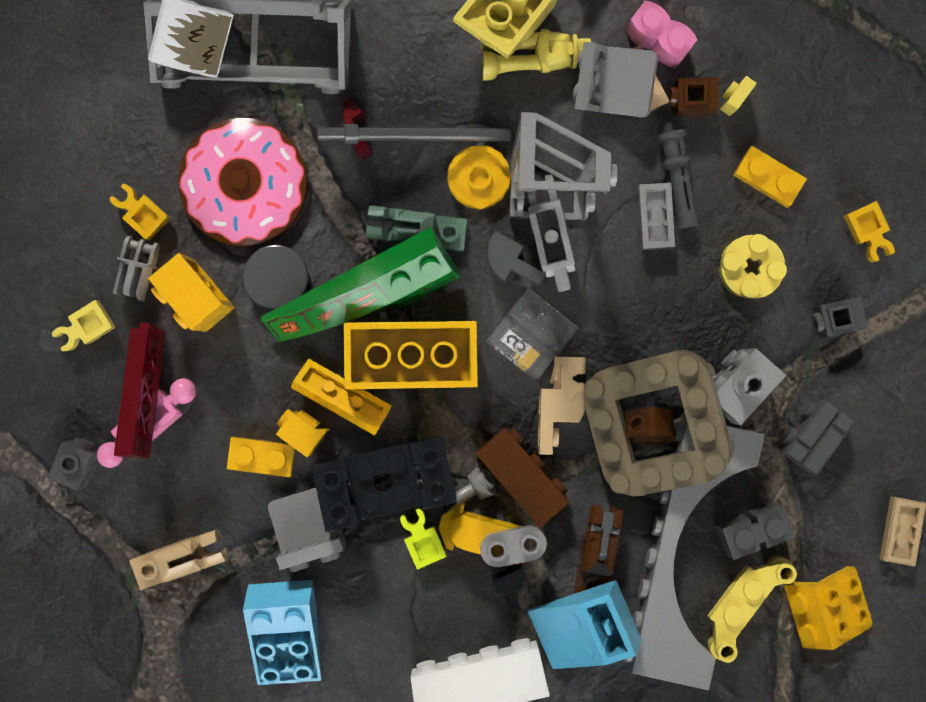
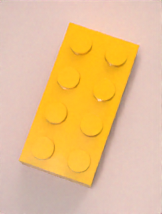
M476 321L344 323L345 389L478 387Z

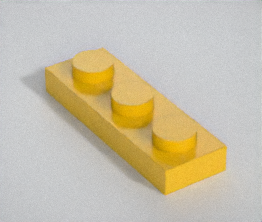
M309 358L291 385V388L374 436L392 407L363 389H345L344 378Z

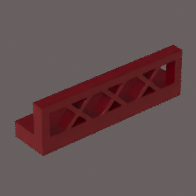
M140 323L139 328H130L114 456L150 459L166 334L165 331L150 323Z

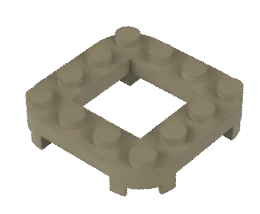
M675 350L606 368L596 373L586 382L584 386L585 410L600 466L612 491L628 496H642L703 484L717 478L728 467L734 453V440H730L713 378L716 373L711 363L708 364L701 356L688 350ZM678 386L694 449L645 460H635L630 438L626 437V423L619 399Z

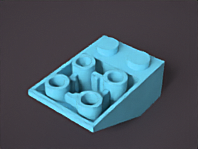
M313 580L249 584L243 613L257 685L321 681L317 605Z
M616 580L527 610L552 669L603 666L637 655L642 641Z

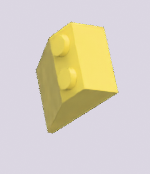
M467 0L454 16L453 22L508 59L539 28L555 7L557 0Z

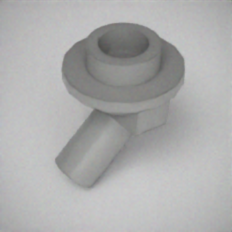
M481 467L475 468L467 476L471 484L455 492L456 504L459 505L475 495H478L480 500L494 495L497 487L496 478L492 472Z

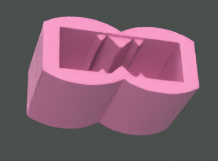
M644 1L631 18L626 29L627 35L635 44H641L642 48L651 49V51L658 54V61L671 68L678 67L697 41L695 34L689 27L681 22L671 20L668 13L661 6L650 1Z

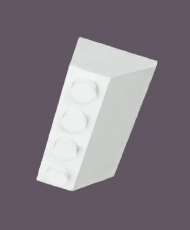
M528 638L515 640L511 643L510 647L498 649V646H488L480 649L479 654L467 656L466 653L454 654L449 656L448 661L435 663V660L423 661L416 665L417 668L412 669L411 672L414 702H528L550 696L537 641L530 642Z

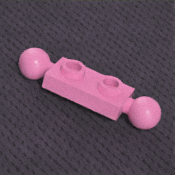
M181 378L174 381L170 387L169 395L163 390H158L152 441L183 415L176 406L178 404H187L195 398L196 387L189 379ZM117 426L112 431H110L115 438L117 433ZM114 442L104 443L97 451V460L104 467H116L123 460L122 457L114 456Z

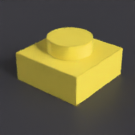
M748 76L739 84L733 81L722 95V98L726 101L720 110L731 116L738 110L757 83Z

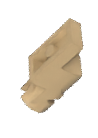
M554 357V367L550 384H553V389L539 388L537 446L539 454L553 455V447H558L559 428H553V422L579 423L585 412V384L572 379L577 374L586 373L585 357Z
M216 529L195 537L183 539L129 560L139 589L143 590L162 582H169L227 561L229 556L227 547L213 552H209L207 549V545L224 538L222 533Z

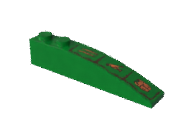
M429 227L263 315L261 320L277 341L282 342L405 307L461 278V274L432 227Z

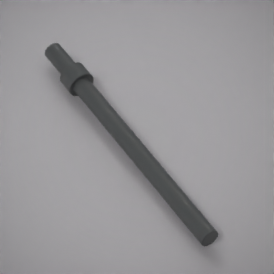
M344 124L343 127H317L318 141H343L344 144H358V141H510L511 130L509 128H358V124Z

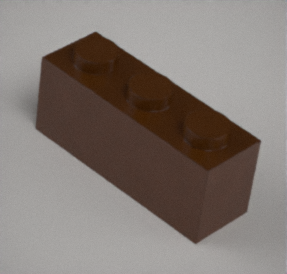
M503 427L478 448L475 454L538 527L541 528L569 503L564 496L568 490L557 477L550 480L543 470L547 466L535 452L531 456L527 454L522 448L526 442L514 428L508 432Z

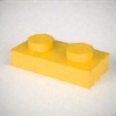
M754 146L747 150L733 176L786 208L792 205L807 180L804 176Z
M231 437L227 469L292 477L296 449L287 443Z

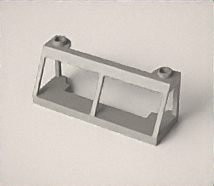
M146 0L143 2L148 56L154 35L153 16H158L162 0ZM190 0L198 5L224 10L229 13L252 14L250 65L221 64L218 77L215 78L149 61L150 83H161L163 88L181 87V82L192 79L315 84V87L321 88L322 93L338 94L341 92L340 89H346L349 82L351 0ZM259 14L313 16V19L337 23L338 68L258 65Z
M521 112L511 154L509 218L530 219L529 212L523 211L524 191L559 190L574 191L573 213H564L565 219L585 221L588 218V213L595 210V193L592 192L608 194L610 187H616L617 164H611V152L538 113ZM536 121L591 149L592 153L586 163L582 164L536 139ZM535 145L581 169L576 180L573 181L536 161ZM535 166L564 182L535 181Z

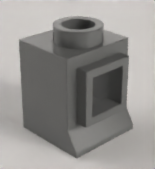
M861 297L812 307L814 314L811 315V323L814 331L819 334V338L868 329ZM846 309L849 324L836 327L832 311Z

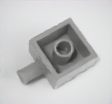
M757 348L740 349L738 352L736 350L731 351L721 363L724 366L723 369L713 376L725 422L742 425L786 376Z

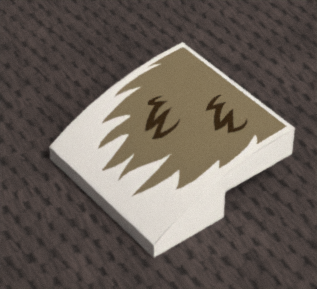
M162 0L148 60L171 68L217 78L234 15L224 10L198 5L190 0Z

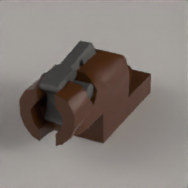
M591 504L586 532L582 535L573 594L610 582V576L614 573L624 510L610 506L609 512H605L601 505Z

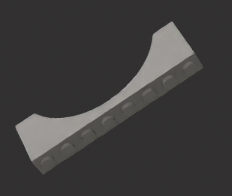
M682 416L681 422L677 421L674 426L676 441L674 453L694 449L687 419L685 416ZM727 426L730 440H734L735 448L731 461L723 473L707 483L660 492L659 503L662 504L660 517H655L652 526V535H655L653 548H648L645 558V566L649 567L646 580H641L638 590V598L642 599L639 611H634L632 617L642 641L637 655L624 659L625 662H628L627 665L632 674L709 691L716 658L694 637L681 614L674 587L676 547L684 524L692 510L713 487L733 474L758 466L765 434Z

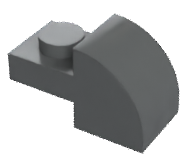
M495 231L487 251L488 265L494 276L504 283L509 273L515 275L513 280L528 289L532 285L538 287L546 273L518 259L523 246Z

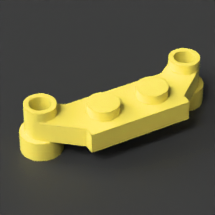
M773 556L765 565L753 568L746 564L707 616L712 620L713 635L708 640V650L716 659L726 663L734 661L738 654L736 648L737 636L773 588L780 584H790L796 579V570L788 559L782 556ZM786 568L785 574L780 576L781 570ZM728 646L727 651L724 652V653H721L722 649H723L724 647Z

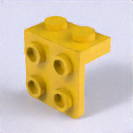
M846 566L818 582H792L784 586L803 648L834 650L872 626L871 614L867 606L861 581L856 568L853 566Z

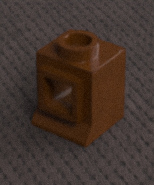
M719 76L709 78H678L673 87H670L668 96L669 106L674 107V116H712L719 109ZM688 89H702V101H688Z
M659 407L625 410L626 437L633 438V442L645 444L675 442L673 410Z

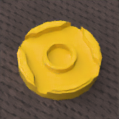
M470 146L454 156L449 165L447 181L450 192L459 203L467 208L482 210L493 207L504 198L509 189L511 174L508 162L500 152L490 146Z

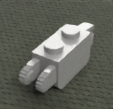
M546 175L545 181L554 182L553 175ZM537 190L527 191L530 202L528 211L542 270L546 272L547 277H555L558 292L570 290L571 284L568 273L575 271V258L561 198L558 199L556 190H547L550 201L538 204Z

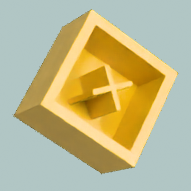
M181 253L176 254L148 278L154 286L151 289L152 293L161 303H169L175 311L172 314L173 318L185 330L189 327L193 331L207 332L235 308L197 261Z

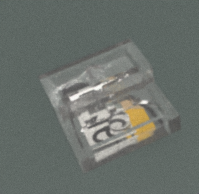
M527 289L486 342L536 381L579 327L534 291Z

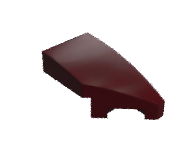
M352 97L343 102L345 124H358L359 126L366 122L364 114L357 107ZM358 141V144H353L361 161L372 155L366 141Z

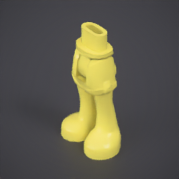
M541 29L540 32L533 33L517 49L535 50L534 55H511L508 59L494 53L496 52L481 41L482 81L494 80L498 74L512 71L540 70L542 73H549L553 70L568 67L576 69L580 51L583 50L584 42H591V39L577 38V34H572L570 37V35Z

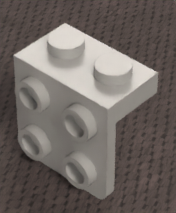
M584 42L583 50L580 51L578 56L580 73L578 83L573 91L574 109L642 118L647 117L651 108L658 54L651 50L609 47L598 43Z
M316 487L273 500L268 504L269 514L281 553L276 557L279 570L289 568L290 572H296L309 567V561L320 558L321 562L325 563L341 557L339 552L344 551L347 546L343 529L325 532Z

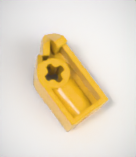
M462 502L459 505L455 504L442 515L438 529L446 549L453 551L455 544L460 549L481 554V542L486 535L496 531L522 527V525L464 511L465 502ZM494 545L491 548V553L495 556L501 555L504 551L500 545Z

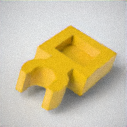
M122 184L121 187L128 194L127 199L120 202L117 198L111 196L110 201L114 206L128 210L122 219L145 240L150 241L171 217L148 196L143 195L137 200L136 191L132 187Z
M877 201L843 216L856 245L866 242V257L871 263L879 261L876 253L878 247L883 248L886 256L895 253L893 244L884 239L882 235L890 231V228Z

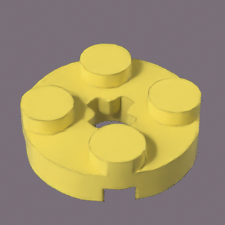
M762 234L745 235L735 239L726 246L721 255L720 279L729 292L739 297L750 299L765 297L778 288L787 273L782 251L775 242ZM748 258L759 263L757 275L753 272L748 274L745 272L744 269L748 266L746 262Z

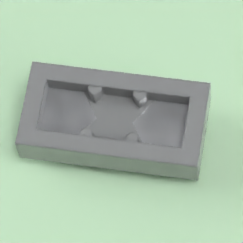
M671 183L639 184L637 192L641 250L674 248L675 234Z

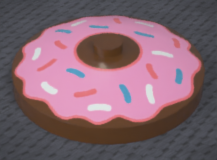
M234 118L210 126L194 139L182 159L178 186L181 202L187 215L202 232L224 244L251 247L273 241L284 234L295 223L303 210L307 198L308 175L302 155L285 133L261 120Z

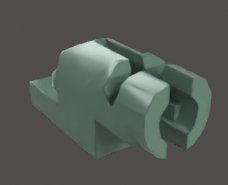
M369 206L368 216H370V220L385 221L390 226L388 230L382 227L366 226L367 239L401 243L432 227L445 250L464 252L467 219L436 216L435 213Z

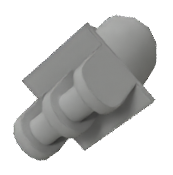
M126 236L120 257H117L121 262L113 294L121 295L123 293L131 297L136 296V299L139 301H145L150 283L148 278L152 275L153 269L157 270L158 268L156 263L160 251L159 243L150 245L146 244V240L140 239L138 242L134 241L132 236ZM131 250L136 251L134 261L129 260ZM145 253L150 254L147 264L142 263Z

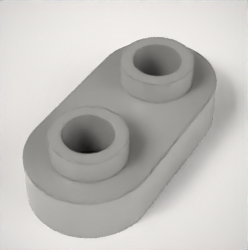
M527 525L489 533L483 538L480 551L483 560L488 565L502 567L540 558L546 550L547 542L539 528ZM529 538L536 541V546L531 550L524 547L525 540ZM494 545H500L504 551L501 555L495 556L491 553V548Z

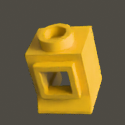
M287 409L277 422V425L281 428L276 435L305 457L313 454L330 429L318 427L321 423L304 410L292 412Z

